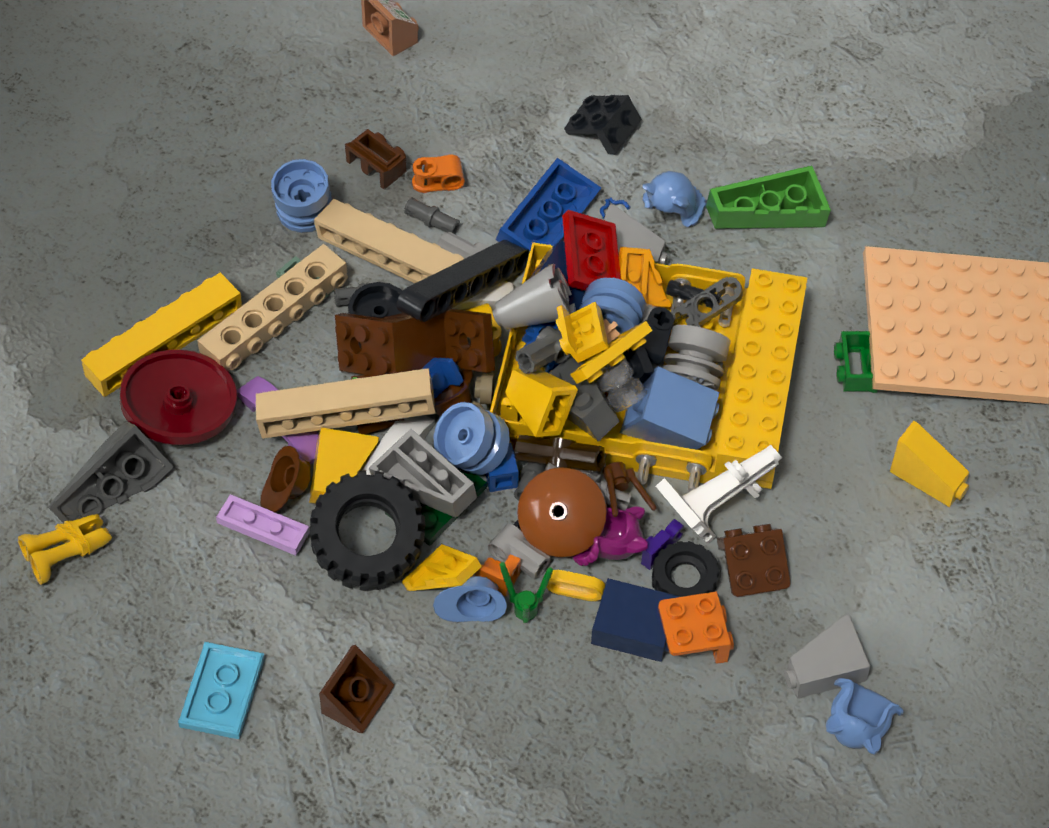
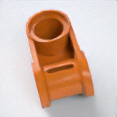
M456 155L421 157L413 163L415 175L412 178V186L418 192L453 191L461 188L465 183L461 160ZM425 178L427 180V185H424Z

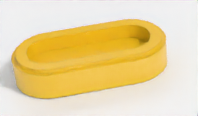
M553 570L547 589L558 595L586 601H599L602 599L605 583L596 577L564 570Z

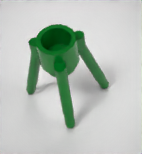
M501 562L499 566L509 592V601L514 604V613L517 618L523 620L524 623H528L538 613V604L543 601V595L553 569L551 567L547 569L537 593L534 594L527 590L516 593L506 564Z

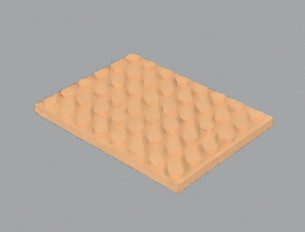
M865 246L863 261L868 330L870 331L869 344L873 389L1049 404L1048 262Z

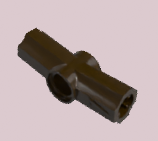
M519 435L515 445L516 460L546 464L545 466L551 463L560 468L601 472L606 462L605 447L576 443V441L557 437L545 439Z

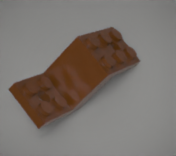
M451 308L426 322H421L404 313L384 318L349 313L335 315L339 371L379 376L420 370L433 358H451L460 369L485 373L495 371L492 316L489 313ZM467 337L471 340V346L467 341Z

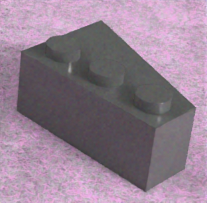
M570 354L563 363H560L549 374L576 386L578 391L567 419L594 439L600 441L619 422V419L598 378L591 383L586 379L576 384L570 374L584 364L587 359L577 363Z

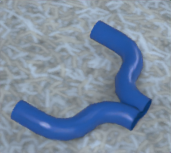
M609 198L605 200L606 204L600 208V214L605 218L604 210L609 207L610 203L615 205L623 204L627 210L630 209V206L624 200L615 201Z

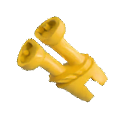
M99 514L89 515L72 521H64V524H57L55 526L56 530L39 535L22 534L18 536V543L26 561L31 563L33 573L40 585L49 581L51 567L57 562L75 555L82 557L86 554L90 555L112 540L108 529L101 528L103 520ZM60 542H63V543H64V544L59 545V546H57V547H54V548H51V549H48V550H43V549H45V548H47V547H50V546H52V545H54V544H57V543H60Z

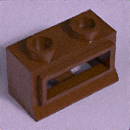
M367 129L352 142L345 144L346 162L351 164L356 157L360 158L361 170L366 175L375 169L380 173V187L384 190L407 172L406 154L398 146L394 148L390 146L385 137L379 132L374 134Z

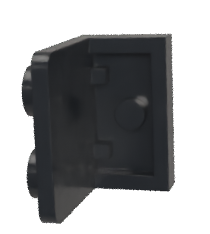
M591 95L583 100L577 112L570 117L564 130L567 134H597L607 154H616L642 119L629 95Z

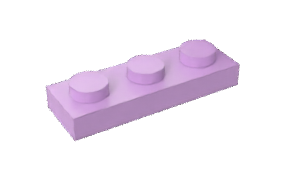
M231 494L216 516L218 524L295 556L310 533L309 526Z

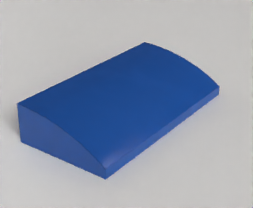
M557 158L500 228L496 241L508 240L529 251L531 250L532 242L554 246L564 238L562 215L567 210L582 214L600 192L601 187Z

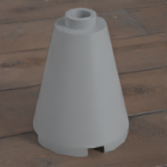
M553 263L495 303L496 309L492 312L498 326L503 325L505 329L556 322V319H558V306L563 305L569 314L575 312L576 307L575 303L569 305V296L572 295L561 270L559 268L555 269V264Z

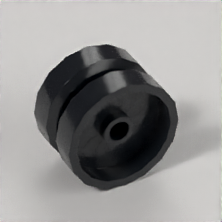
M375 282L365 284L350 297L348 313L377 318L400 314L402 312L397 309V301L402 290L390 283Z

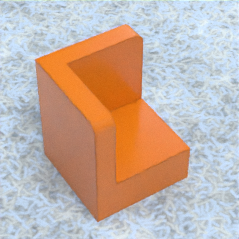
M510 554L505 564L514 585L520 575L521 559ZM489 557L484 565H481L482 567L475 573V576L490 579L493 583L497 584L498 591L507 597L509 592L499 566L501 562Z

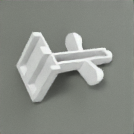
M770 444L764 450L741 463H738L736 459L732 463L728 461L724 464L728 469L727 471L683 496L665 478L656 487L691 529L708 544L716 537L708 526V518L712 511L745 488L754 498L759 497L758 493L763 489L757 484L756 480L779 465L778 461L782 457Z

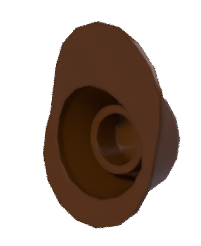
M459 369L464 382L460 385H449L434 399L435 411L440 417L452 405L460 402L472 403L469 384L473 377L472 370Z
M284 446L276 454L271 471L262 490L261 507L277 512L288 499H295L308 487L311 465L309 462L299 458V454L294 447Z

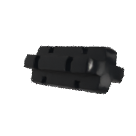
M673 280L669 281L666 288L667 295L676 298L680 296V299L686 301L704 291L687 284L683 286L680 282ZM714 293L713 295L716 297L718 304H720V297ZM705 299L699 303V305L706 304V307L713 308L711 300Z

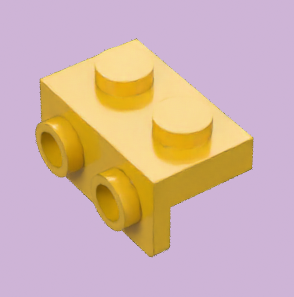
M596 302L571 314L563 305L557 307L558 319H556V324L562 334L559 342L566 355L571 354L576 362L580 363L609 348L601 308Z

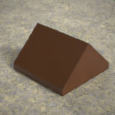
M352 645L319 693L321 714L357 733H363L394 687V684L356 645Z

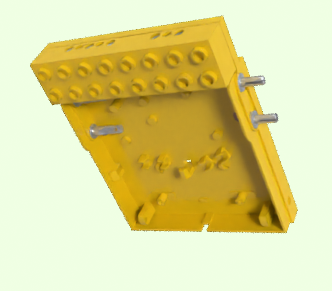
M532 242L522 284L531 277L546 253L553 247L552 245ZM654 263L655 269L659 272L663 283L661 284L665 295L671 302V307L663 308L670 312L686 302V300L680 299V296L676 298L666 294V288L670 280L680 282L683 286L687 284L705 290L725 277H733L740 282L743 289L742 299L737 304L701 326V328L715 331L731 340L727 359L723 361L725 371L720 378L719 390H715L720 392L717 400L719 410L712 419L710 426L712 435L707 445L695 450L655 443L621 434L620 431L629 400L618 401L615 391L611 387L605 366L601 368L603 374L598 377V380L619 422L600 441L594 439L569 419H566L561 435L540 438L550 439V437L574 440L576 443L605 447L606 465L613 462H623L626 469L633 468L635 472H638L637 479L641 484H645L648 474L689 481L687 488L689 492L692 488L693 490L697 488L699 483L704 484L727 471L728 469L724 464L728 461L732 463L736 459L738 463H741L764 450L770 444L778 452L807 277L752 268L749 286L744 288L746 279L739 273L685 264L665 265ZM726 286L725 294H729L730 297L734 296V289L736 287ZM706 304L698 305V310L702 313H708L712 310V308L706 307ZM682 316L676 318L678 321L676 325H687L685 321L687 318L684 319ZM528 326L510 329L490 408L491 412L503 418L507 424L510 437L509 443L512 444L513 450H515L519 435L534 436L505 393L512 371L519 369L515 356L516 352L526 344L522 341V337L525 335V330ZM668 346V347H667V350H666V353H665V356H666L667 354H679V353L676 352V351H674V350H672V349ZM775 467L756 480L760 487L772 488Z

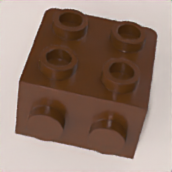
M771 524L753 526L754 532L742 533V528L724 531V537L717 538L718 549L725 551L732 595L739 597L787 589L790 586L782 529H771Z

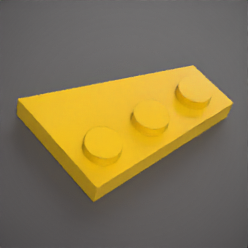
M645 321L623 332L616 340L608 344V349L591 357L570 375L576 384L586 379L591 383L603 374L601 368L607 364L612 367L625 358L623 352L628 348L634 351L647 342L644 337L653 330Z

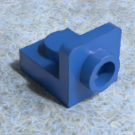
M433 358L422 368H429L434 399L449 385H460L464 382L458 365L451 358Z

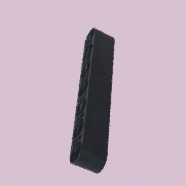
M502 240L405 288L398 298L397 309L421 322H426L521 273L526 268L530 251L508 240Z

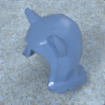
M673 171L663 172L657 175L650 183L642 185V188L646 190V193L643 194L645 208L652 209L654 206L656 209L666 213H679L682 224L685 227L696 225L699 218H702L704 207H706L705 197L702 196L699 190H696V187L692 185L684 174Z
M838 678L835 680L834 685L839 686L841 690L833 700L831 716L826 721V731L834 734L837 741L843 746L853 749L865 747L869 753L875 755L881 748V738L890 728L893 715L896 713L901 716L904 710L898 704L870 689H865L852 680Z

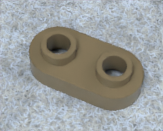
M483 372L481 377H477V380H475L474 398H480V404H492L495 372Z

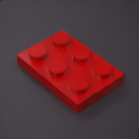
M567 210L562 215L568 286L586 291L591 282L600 278H617L621 280L616 224Z

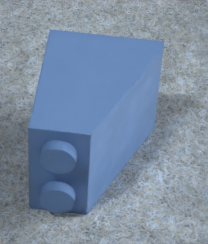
M657 366L654 368L655 372L629 399L620 433L655 443L695 450L707 445L712 435V429H710L712 419L719 410L717 400L720 392Z

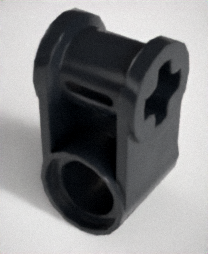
M663 307L652 309L647 320H645L653 331L644 337L647 342L640 346L645 347L650 362L659 365L664 358L674 323L671 312Z

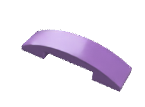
M257 376L236 391L237 397L254 412L256 411V393L276 391L278 389L265 379ZM317 431L282 436L288 442V446H292L297 450L299 458L309 462L310 465L314 462L319 435Z

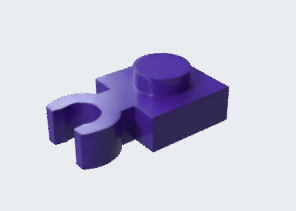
M674 519L665 530H661L655 537H648L646 539L648 548L642 551L641 564L651 570L655 557H658L661 549L664 550L667 545L676 543L683 536V533L680 531L684 528V525Z

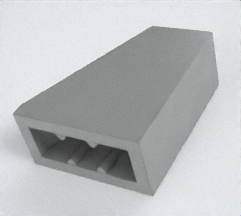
M610 204L604 220L616 224L618 254L620 247L650 249L655 263L666 265L668 253L664 252L665 241L617 206Z
M842 616L790 657L784 676L788 688H793L796 698L840 688L834 685L835 680L838 678L849 679L854 683H861L867 680L870 665L850 616Z

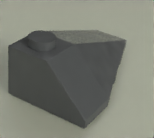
M126 421L99 447L50 503L48 508L63 524L64 521H72L89 515L99 514L102 510L116 503L120 504L128 500L127 498L152 488L174 466L134 424Z

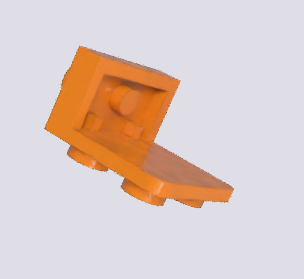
M717 591L664 599L659 602L658 609L668 650L671 655L678 656L712 650L716 664L728 662L729 652L734 649L732 633L727 631L725 624L727 622L726 610L724 605H720Z

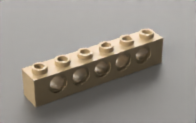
M322 244L198 339L199 352L214 359L228 372L236 369L249 355L257 353L267 341L279 336L285 327L293 321L302 318L304 313L314 305L320 304L325 299L326 293L328 295L334 288L342 287L348 279L346 262L325 244Z

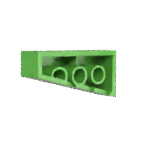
M812 165L712 188L709 191L706 208L715 229L825 227L831 211Z

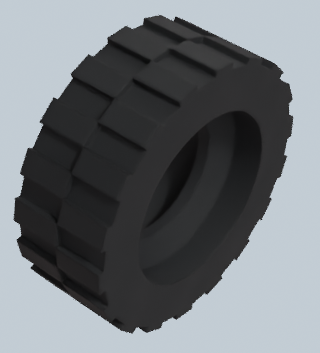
M690 541L671 543L664 550L661 549L658 557H655L652 570V587L657 591L673 594L678 597L715 592L719 577L718 562L712 556L713 553L710 550H706L700 544L697 545ZM678 564H690L697 568L700 573V579L692 587H679L671 579V570Z

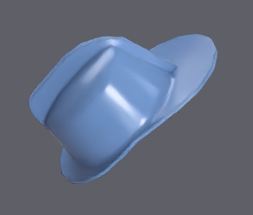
M472 576L462 586L451 587L440 592L434 600L433 607L435 613L447 621L485 622L499 619L505 614L507 603L504 596L498 591L497 584L486 577Z

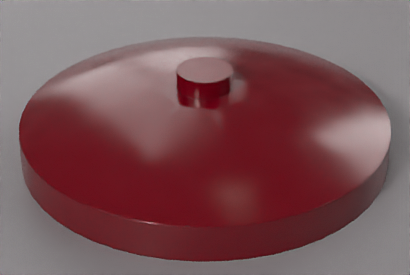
M164 350L147 355L128 369L121 382L120 406L124 417L128 422L134 424L147 438L161 443L187 445L208 440L225 429L232 420L236 409L237 391L229 372L214 359L194 351Z

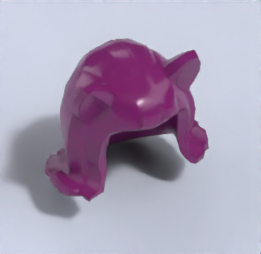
M607 507L606 524L601 536L594 538V544L588 550L571 556L575 563H578L580 566H588L589 563H593L597 558L623 560L634 553L646 550L648 543L643 539V533L639 524V520L645 514L644 508L631 507L625 511L617 509L618 516L613 517L611 507Z

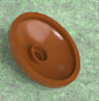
M553 468L535 476L524 488L518 503V522L526 540L538 550L549 556L571 557L588 550L593 546L594 538L601 536L607 519L606 501L599 486L588 475L571 468ZM557 506H562L564 509V514L561 517H556L554 514V509Z

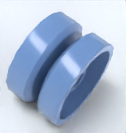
M600 278L591 282L586 288L579 309L596 302L601 308L603 320L607 319L610 324L615 321L618 324L615 329L622 334L640 324L645 312L646 302L642 293L630 283L617 278Z
M460 402L449 407L437 422L433 436L434 449L453 466L478 475L489 473L501 464L507 454L510 442L509 428L503 418L491 411L484 410L475 404Z

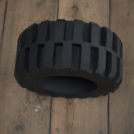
M366 470L357 471V476L350 477L348 473L341 476L340 482L337 484L334 482L330 483L326 487L325 494H320L316 500V507L312 510L310 517L311 547L321 569L325 568L328 571V576L334 581L336 579L341 580L343 586L351 588L352 585L360 586L362 591H368L369 587L376 586L377 590L386 588V584L389 582L395 584L402 580V575L409 573L413 569L415 561L419 559L425 536V517L422 515V506L419 500L413 498V491L408 486L403 488L398 478L392 476L390 479L384 477V472L375 471V475H367ZM362 506H372L385 511L391 516L396 527V535L392 545L384 552L371 556L359 555L350 551L342 544L339 536V525L345 514Z

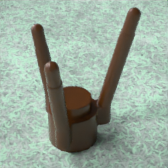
M613 462L604 467L603 474L608 486L613 517L618 516L615 489L622 492L629 487L628 483L630 481L651 510L655 511L657 509L646 490L636 478L633 468L626 469L623 462Z

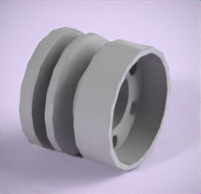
M690 325L673 326L668 346L679 354H667L664 361L668 365H664L662 368L713 390H719L721 380L717 377L722 376L724 369L713 362L726 361L731 340L709 329Z

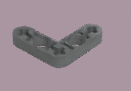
M725 277L675 308L671 312L674 318L673 326L678 323L676 318L682 316L684 319L687 318L685 320L687 325L701 327L734 306L743 296L740 282L736 278ZM726 286L736 287L734 289V296L730 297L729 294H725ZM715 292H717L718 297H720L721 301L723 302L720 305L718 304L716 297L713 295ZM708 299L713 302V308L710 312L702 313L698 310V305L702 300ZM713 362L715 364L718 363L717 365L725 371L723 362Z

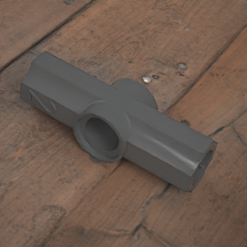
M552 326L544 328L534 342L516 352L515 359L518 362L519 369L527 374L528 372L538 370L552 361L558 364L563 363L570 356V354L566 355L561 348L559 339L562 338V334L558 328L555 329Z

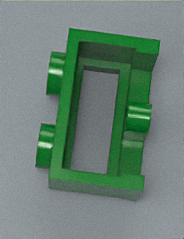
M841 331L839 342L834 343V358L840 359L841 365L837 366V382L843 383V391H869L872 393H877L878 391L873 389L870 331ZM848 352L860 353L862 374L850 373Z

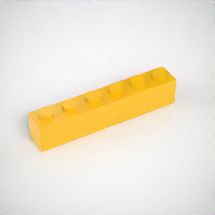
M221 272L212 278L204 280L201 285L190 292L183 293L177 300L161 307L156 313L145 320L137 322L131 329L113 337L99 349L89 352L86 357L81 359L85 377L105 398L121 387L125 373L141 358L159 351L180 350L234 313L242 306L240 292Z

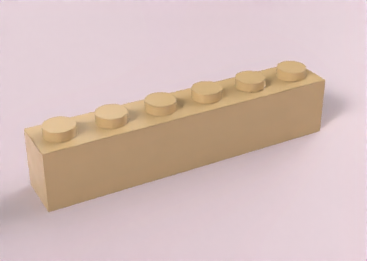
M333 199L314 219L319 239L413 283H417L464 259L459 254H453L435 243H429L413 233L405 232L391 223L381 221L370 213H364L353 208L350 204L342 203L336 199Z
M429 368L256 393V421L262 439L319 431L321 427L333 429L435 414L434 391Z

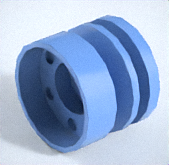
M306 159L292 160L283 164L275 171L271 180L275 208L281 223L288 229L300 233L316 230L314 219L332 201L328 175L323 167L314 161Z

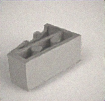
M412 429L405 433L369 467L371 475H375V471L384 472V477L390 479L392 476L398 478L403 488L408 486L413 491V498L415 500L418 499L420 503L455 518L477 498L474 483Z

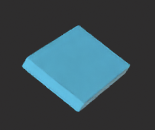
M204 642L178 721L179 727L240 740L264 663V653Z

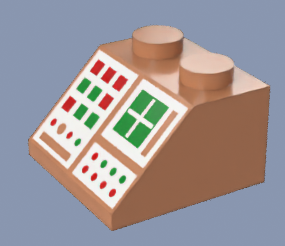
M361 0L363 27L392 56L418 43V24L413 17H409L402 10L398 2L393 0Z

